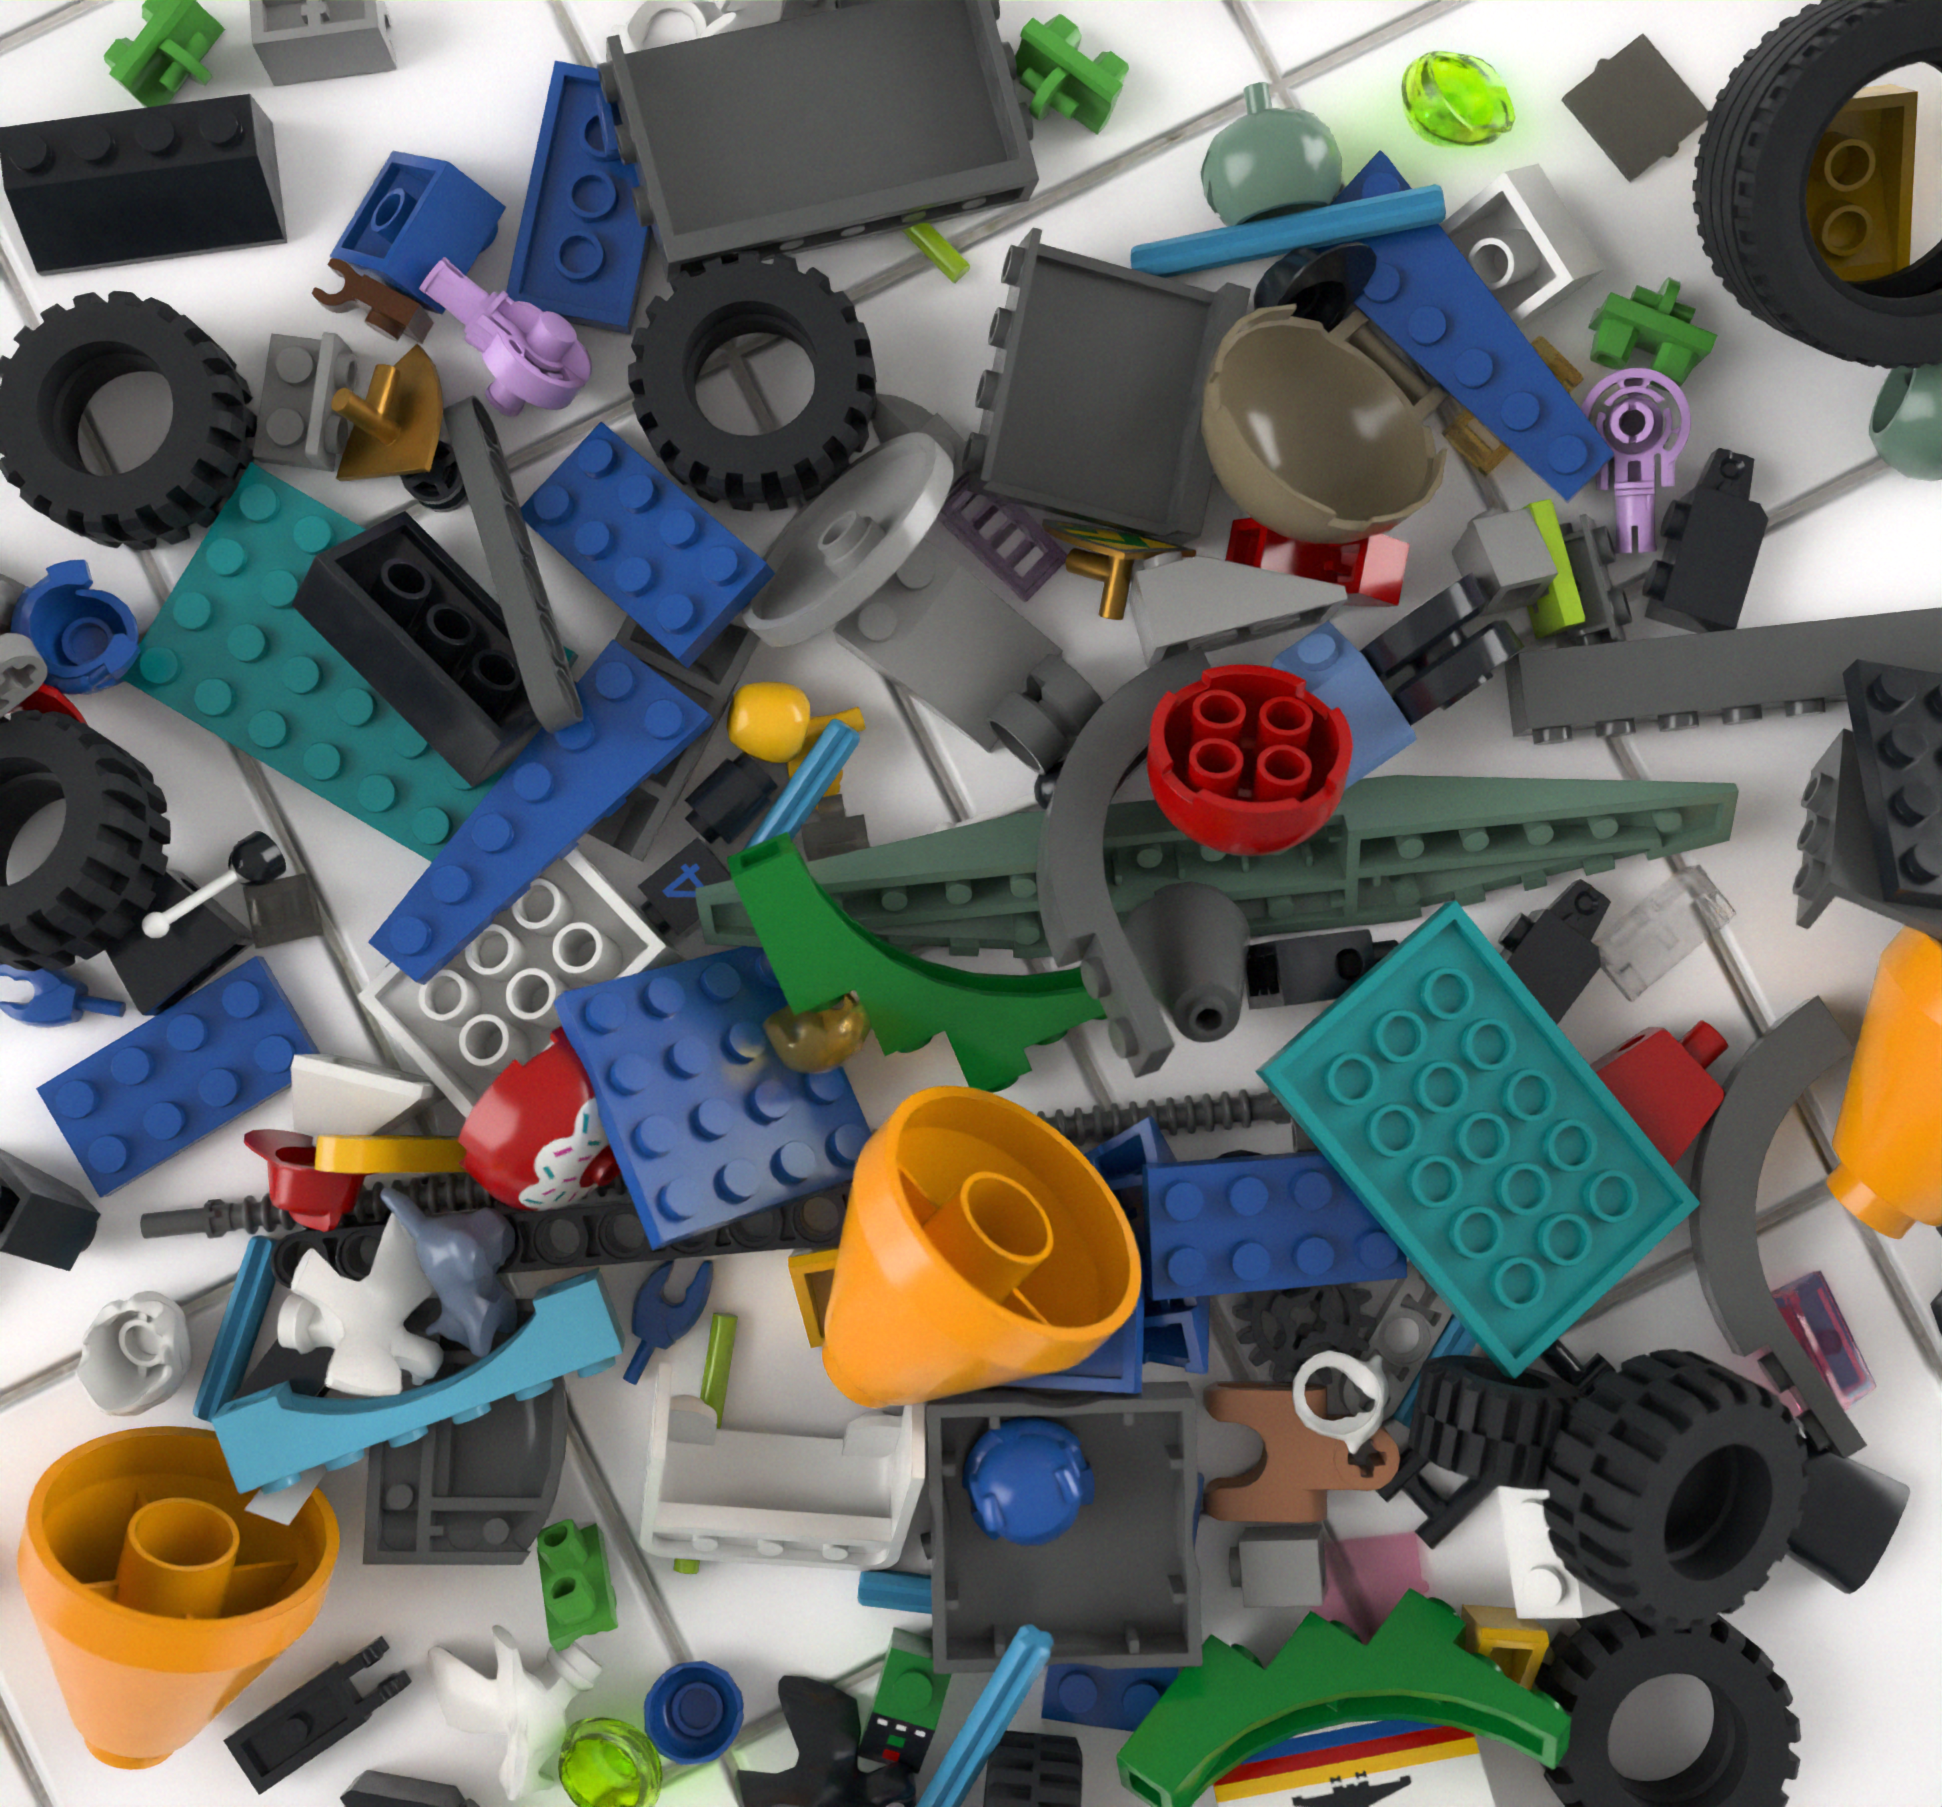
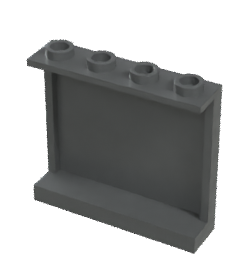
M1033 227L1018 246L1010 245L1004 260L1001 283L1010 286L1005 308L998 307L996 309L989 330L988 345L997 348L992 371L987 369L983 371L977 388L975 407L984 410L979 433H970L964 450L962 469L970 472L967 491L1180 546L1200 537L1214 474L1201 428L1204 382L1211 361L1223 337L1238 319L1246 316L1251 289L1227 282L1216 292L1055 248L1041 244L1042 230Z

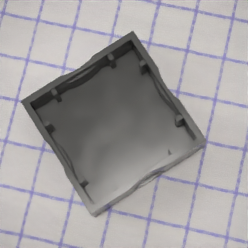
M1188 1381L1142 1382V1393L991 1386L927 1401L934 1674L995 1672L1019 1629L1028 1624H1033L1039 1631H1047L1053 1639L1050 1657L1045 1666L1066 1663L1087 1664L1106 1669L1202 1666L1200 1569L1196 1560L1192 1533L1193 1514L1198 1495L1196 1397ZM1017 1416L1049 1420L1064 1426L1077 1436L1081 1441L1080 1449L1086 1463L1090 1462L1094 1476L1095 1494L1093 1504L1080 1505L1078 1516L1071 1528L1057 1540L1041 1546H1021L1009 1542L1002 1536L995 1541L992 1540L980 1529L973 1519L970 1506H973L967 1490L962 1488L964 1465L977 1441L990 1429H1000L1001 1422Z

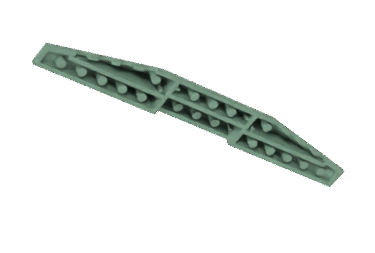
M1419 775L1363 778L1344 790L1335 812L1318 832L1297 846L1261 856L1232 855L1215 851L1196 843L1179 831L1167 819L1156 800L1109 804L1103 832L1104 873L1110 900L1123 931L1129 914L1137 905L1140 909L1146 902L1155 897L1154 891L1166 885L1190 881L1216 886L1226 893L1228 899L1235 903L1244 914L1249 926L1250 936L1407 921L1423 917L1421 911L1423 907L1456 900L1461 907L1486 901L1485 892L1522 883L1524 890L1528 891L1547 886L1546 877L1580 868H1583L1586 876L1615 869L1614 860L1645 853L1647 860L1650 861L1730 841L1739 790L1735 783ZM1046 811L1012 814L806 862L811 874L846 913L882 940L911 953L912 945L949 947V955L978 957L980 948L1011 949L1013 951V958L1021 959L1053 956L1042 923L1036 880L1038 842ZM733 880L696 888L695 897L705 945L763 947Z

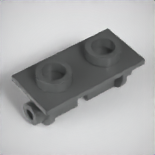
M1587 514L1579 515L1583 530L1574 532L1571 522L1559 524L1574 579L1580 582L1582 591L1578 593L1585 615V622L1567 630L1568 640L1576 641L1577 646L1603 644L1601 634L1610 631L1611 639L1618 642L1626 641L1623 625L1632 623V615L1623 587L1612 588L1607 564L1616 562V555L1607 526L1604 525L1597 528L1595 520Z

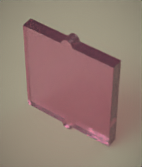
M1413 1531L1324 1542L1328 1591L1323 1606L1309 1607H1311L1312 1612L1328 1622L1337 1620L1350 1627L1359 1636L1362 1644L1366 1646L1409 1587L1423 1596L1429 1590L1428 1582L1421 1575L1416 1533Z

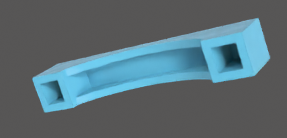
M600 1267L538 1289L533 1300L534 1313L511 1337L486 1357H482L464 1369L433 1383L403 1391L397 1395L333 1399L293 1393L289 1381H285L225 1403L211 1421L238 1493L242 1494L261 1487L263 1495L281 1491L299 1482L302 1479L301 1471L323 1463L327 1471L337 1470L362 1459L365 1456L364 1448L388 1440L391 1448L403 1446L426 1435L429 1432L426 1425L448 1417L452 1418L454 1424L465 1423L491 1410L489 1402L513 1393L517 1401L527 1400L553 1388L552 1379L577 1370L578 1376L584 1378L611 1368L616 1364L614 1356L623 1353L626 1338Z

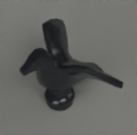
M783 1676L779 1680L778 1695L782 1710L799 1751L795 1767L779 1773L737 1769L735 1773V1786L740 1807H886L891 1803H901L904 1807H915L917 1805L916 1781L908 1764L894 1762L868 1773L859 1770L858 1749L861 1737V1724L857 1699L832 1685L807 1677Z

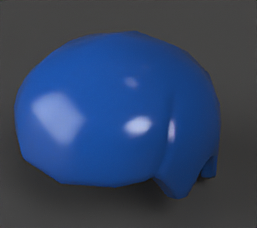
M705 1660L679 1663L665 1671L655 1681L646 1695L644 1702L645 1733L658 1754L681 1766L702 1765L713 1761L729 1748L741 1730L744 1720L742 1692L728 1671Z

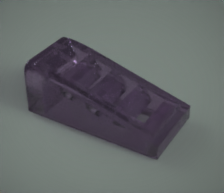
M969 474L947 496L936 518L1023 602H1027L1066 562L1068 554L1020 504L983 495L988 502L967 521L961 512L978 495L977 493L967 491ZM999 511L1007 519L985 539L978 531ZM1018 529L1025 537L1003 558L996 550ZM1036 546L1044 555L1021 577L1014 568Z

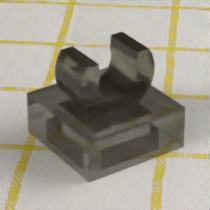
M842 794L822 797L817 803L820 821L801 824L803 846L808 862L871 847L864 814L847 817Z
M303 873L276 879L256 888L243 887L255 949L265 950L324 936L311 874Z

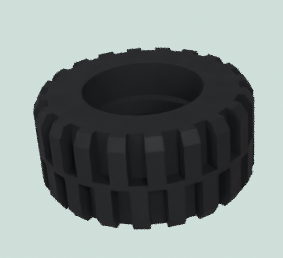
M739 251V263L723 266L720 255L702 260L705 269L704 273L691 279L684 270L669 281L674 294L667 301L657 295L653 298L645 310L650 321L648 328H636L631 343V348L636 356V362L628 365V385L635 398L632 406L657 457L661 458L666 465L669 473L682 485L690 484L694 487L699 497L714 504L720 498L728 500L735 510L752 512L753 503H767L770 511L789 508L787 499L803 494L806 502L822 492L821 483L829 477L838 478L850 465L849 458L853 452L862 453L869 438V421L875 419L877 379L870 339L864 322L858 321L855 306L843 290L835 293L831 290L828 276L814 267L808 269L804 274L798 271L796 258L779 253L774 256L773 264L761 263L758 251ZM769 333L787 338L804 349L814 369V391L803 411L784 427L761 435L746 436L732 434L711 424L699 407L695 387L698 375L709 356L727 341L746 334Z
M113 290L108 294V302H106L95 292L75 296L72 299L75 307L69 310H65L56 303L42 311L40 316L44 322L33 331L25 325L13 338L19 344V347L10 359L4 355L0 358V377L2 378L0 385V453L5 456L0 459V470L7 482L20 489L19 497L29 506L49 517L53 522L81 537L85 536L97 544L115 549L122 544L134 550L154 549L157 545V538H161L174 545L190 538V532L187 527L196 522L205 529L209 527L219 515L214 508L224 497L229 500L239 486L235 482L239 469L246 470L250 462L253 463L254 461L252 456L253 450L245 444L246 437L256 436L257 415L245 406L250 403L253 397L247 381L235 371L237 364L220 345L185 314L180 315L169 304L153 297L142 301L133 292ZM140 371L161 374L170 386L173 414L169 431L159 449L142 465L125 473L97 476L88 471L79 450L78 430L83 411L92 396L106 383L124 374Z
M24 710L11 713L10 720L4 716L0 718V964H7L17 970L32 972L43 967L51 971L70 967L76 963V955L88 960L106 950L105 941L112 936L121 939L135 925L131 919L139 908L147 910L156 896V893L151 891L156 877H164L168 856L162 853L163 845L170 844L171 841L170 820L161 815L167 812V802L162 789L154 784L153 774L148 768L131 756L129 752L84 722L80 723L69 715L55 711L41 713L38 710ZM65 798V821L56 846L35 871L24 879L8 885L6 875L7 860L17 834L36 812L56 800Z
M1676 1349L1657 1350L1649 1352V1356L1642 1354L1620 1363L1621 1371L1618 1373L1615 1371L1606 1372L1593 1383L1596 1390L1589 1398L1580 1397L1569 1412L1574 1417L1565 1432L1559 1430L1552 1446L1557 1452L1554 1465L1546 1466L1543 1483L1546 1490L1549 1491V1498L1542 1500L1543 1514L1546 1526L1550 1528L1547 1532L1556 1557L1563 1561L1564 1568L1571 1575L1649 1626L1657 1625L1661 1629L1681 1630L1717 1622L1718 1613L1732 1614L1745 1604L1744 1597L1750 1591L1759 1592L1770 1579L1767 1574L1775 1561L1782 1562L1790 1548V1545L1786 1543L1792 1528L1798 1529L1803 1515V1509L1799 1506L1801 1495L1806 1494L1808 1491L1809 1475L1805 1468L1802 1467V1463L1808 1460L1805 1442L1801 1434L1798 1433L1800 1429L1788 1406L1781 1403L1776 1394L1692 1351L1680 1352Z
M1617 1609L1601 1616L1596 1614L1584 1618H1575L1581 1628L1570 1638L1560 1630L1549 1644L1557 1655L1551 1666L1544 1662L1541 1663L1534 1683L1542 1692L1552 1697L1562 1707L1564 1713L1571 1717L1568 1749L1555 1769L1541 1762L1539 1763L1545 1770L1544 1778L1565 1807L1786 1806L1790 1797L1781 1789L1785 1778L1793 1781L1797 1779L1801 1761L1789 1749V1743H1798L1802 1739L1799 1718L1786 1708L1791 1706L1794 1698L1786 1680L1773 1671L1774 1662L1760 1647L1719 1614L1717 1615V1622L1705 1626L1689 1627V1629L1666 1630L1661 1629L1657 1625L1649 1626L1623 1609ZM1668 1674H1687L1703 1681L1709 1688L1712 1696L1714 1720L1710 1738L1699 1757L1682 1772L1661 1780L1639 1781L1623 1777L1618 1773L1610 1762L1608 1737L1612 1719L1626 1696L1642 1683Z

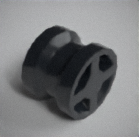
M438 440L430 472L400 475L404 488L425 508L434 512L453 511L460 508L468 500L453 447L443 441ZM446 470H447V471H449V472H448L447 481H446V483H445L444 478H445V476H446Z

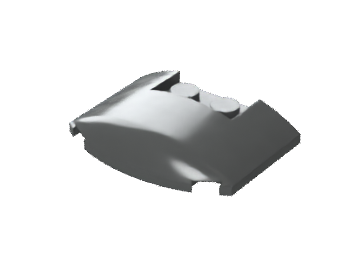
M439 1298L426 1299L412 1311L404 1321L403 1326L409 1333L437 1342L444 1351L443 1363L435 1376L425 1380L422 1385L412 1384V1374L405 1369H400L402 1389L400 1392L438 1381L481 1359V1357L472 1354L469 1347L458 1341L449 1340L443 1335L435 1334L428 1336L425 1334L426 1328L433 1324L441 1314L442 1304ZM515 1299L517 1306L515 1330L512 1333H501L496 1330L490 1352L511 1337L530 1318L535 1311L534 1299ZM564 1375L552 1379L554 1387L536 1397L517 1401L513 1393L489 1402L491 1410L471 1421L454 1424L452 1418L448 1417L426 1425L429 1431L426 1435L403 1446L391 1448L388 1440L369 1446L363 1565H523L531 1553L527 1549L532 1545L550 1516L562 1477L568 1431Z

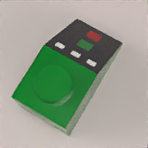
M893 1628L860 1740L859 1757L885 1765L894 1762L905 1763L909 1765L913 1773L919 1774L936 1731L952 1673H933V1639Z

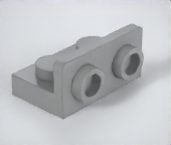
M323 332L322 340L271 333L252 455L259 462L334 472L336 454H343L347 445L348 422L346 418L331 408V401L334 394L341 388H348L353 392L357 380L356 357L352 354V349L338 334Z

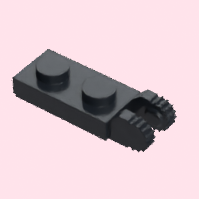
M383 1636L373 1640L341 1664L337 1660L223 1740L258 1795L367 1722L375 1709L412 1683L406 1671L401 1670L398 1673H392L377 1684L376 1688L362 1698L349 1679L363 1668H369L384 1656V1653L390 1647Z

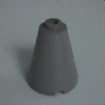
M1193 881L1166 885L1154 891L1155 897L1146 902L1140 909L1138 905L1128 916L1123 932L1158 1008L1184 1037L1195 1042L1209 1043L1218 1041L1230 1034L1240 1019L1251 938L1249 926L1241 909L1228 899L1226 893L1216 886Z

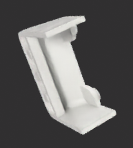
M659 1363L639 1544L645 1551L665 1558L851 1571H879L887 1569L898 1562L925 1480V1402L905 1406L902 1416H895L893 1413L885 1410L865 1412L848 1424L844 1438L717 1429V1413L712 1407L705 1404L702 1399L692 1395H677L670 1398L673 1363Z

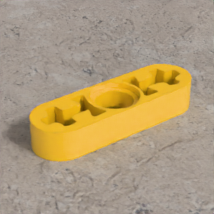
M317 1135L315 1169L341 1173L466 1172L458 1164L459 1161L465 1158L466 1149L458 1142V1136Z

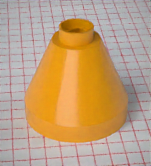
M1906 925L1900 929L1885 947L1879 958L1832 1139L1833 1149L1841 1162L1826 1178L1829 1190L1847 1210L1872 1229L1893 1239H1902L1917 1221L1934 1227L1942 1226V940Z
M935 1086L914 1093L904 1100L865 1144L858 1157L824 1320L826 1340L822 1348V1360L830 1380L842 1394L853 1402L868 1408H883L890 1404L907 1406L1068 1369L1081 1363L1127 1320L1138 1300L1141 1284L1140 1258L1127 1217L1108 1184L1088 1159L1055 1128L1024 1107L993 1093L965 1086Z
M176 1426L128 1429L94 1438L62 1455L41 1475L29 1499L17 1552V1571L21 1587L73 1724L84 1737L86 1747L96 1759L109 1766L125 1770L146 1769L162 1763L174 1751L192 1741L312 1625L325 1601L337 1560L340 1540L338 1522L333 1508L318 1486L312 1491L289 1526L248 1512L245 1508L261 1487L242 1494L238 1493L216 1432L207 1429Z

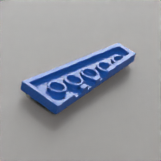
M1379 150L1332 201L1331 205L1412 188L1387 155ZM1439 223L1313 248V250L1321 254L1342 244L1359 242L1370 245L1377 256L1376 269L1367 285L1352 304L1369 317L1370 321L1567 504L1614 457V452Z
M612 639L575 685L582 706L583 720L553 734L548 733L543 726L539 729L368 943L412 980L425 985L491 925L495 916L502 911L508 910L531 889L530 884L557 859L562 861L579 845L577 841L604 816L609 818L627 802L625 797L652 773L657 775L708 729L715 719Z

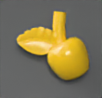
M756 682L740 687L732 698L726 724L729 741L749 756L773 764L786 763L789 780L832 719L835 718L845 722L857 732L866 730L858 706L832 715L810 717L809 698L804 691L794 685L783 682ZM842 769L816 805V810L827 812L835 804V796L839 794L841 789Z

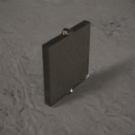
M1644 33L1609 60L1606 58L1599 59L1594 67V72L1561 99L1629 183L1662 157L1672 158L1678 152L1679 144L1707 122L1706 118L1709 112Z

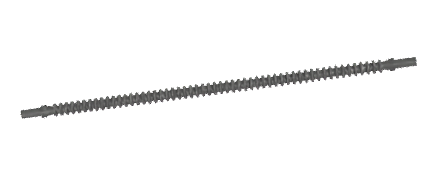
M1245 1089L1240 1090L1239 1097L1230 1098L1229 1093L1223 1091L1218 1100H1212L1210 1094L1205 1093L1202 1096V1101L1193 1102L1192 1097L1186 1095L1184 1102L1181 1104H1175L1174 1099L1168 1097L1165 1105L1157 1106L1155 1100L1149 1099L1147 1107L1139 1108L1135 1101H1131L1129 1108L1125 1110L1119 1109L1117 1103H1112L1110 1111L1107 1112L1101 1111L1099 1105H1094L1092 1112L1088 1114L1083 1113L1080 1107H1076L1073 1115L1069 1116L1064 1115L1062 1109H1057L1055 1116L1051 1118L1046 1117L1044 1111L1037 1113L1038 1117L1055 1128L1066 1139H1075L1079 1146H1083L1086 1138L1089 1137L1095 1138L1097 1144H1102L1104 1136L1110 1135L1115 1137L1151 1115L1159 1129L1168 1130L1171 1136L1177 1135L1178 1128H1187L1189 1134H1194L1197 1126H1205L1207 1132H1212L1216 1124H1223L1226 1130H1231L1234 1122H1242L1244 1128L1251 1127V1121L1271 1120L1275 1124L1281 1125L1290 1124V1117H1292L1271 1090L1259 1095L1249 1096ZM877 1128L872 1130V1135L878 1130ZM620 1172L610 1183L605 1186H598L594 1190L597 1191L600 1197H605L608 1189L611 1188L615 1189L618 1195H624L627 1185ZM468 1173L465 1176V1180H459L456 1174H449L446 1182H440L437 1176H431L428 1184H422L421 1180L415 1177L411 1179L409 1186H404L402 1181L397 1179L391 1184L392 1189L409 1196L422 1213L426 1208H430L433 1214L441 1213L444 1206H448L451 1212L459 1211L463 1204H467L469 1210L478 1209L481 1202H485L488 1208L494 1209L499 1201L490 1195ZM377 1181L373 1185L372 1190H367L363 1184L355 1208L352 1212L341 1215L340 1224H348L352 1216H356L360 1223H365L370 1214H374L379 1221L385 1220L387 1213L392 1211L381 1198V1191L385 1188L384 1184ZM266 1193L262 1197L261 1202H257L254 1196L247 1195L243 1203L238 1204L225 1203L221 1199L207 1200L204 1207L144 1213L141 1216L140 1229L144 1239L206 1233L207 1238L213 1239L222 1238L227 1232L245 1228L248 1234L254 1235L258 1231L259 1226H263L266 1232L272 1233L276 1230L278 1224H282L285 1230L291 1231L295 1227L296 1221L292 1219L289 1212L273 1206L270 1200V1193ZM587 1194L581 1199H587L589 1194Z

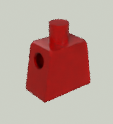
M1703 1020L1694 1025L1679 1041L1663 1027H1648L1591 1063L1590 1067L1673 1168L1724 1100V1090L1706 1072V1069L1729 1048V1045L1715 1028Z

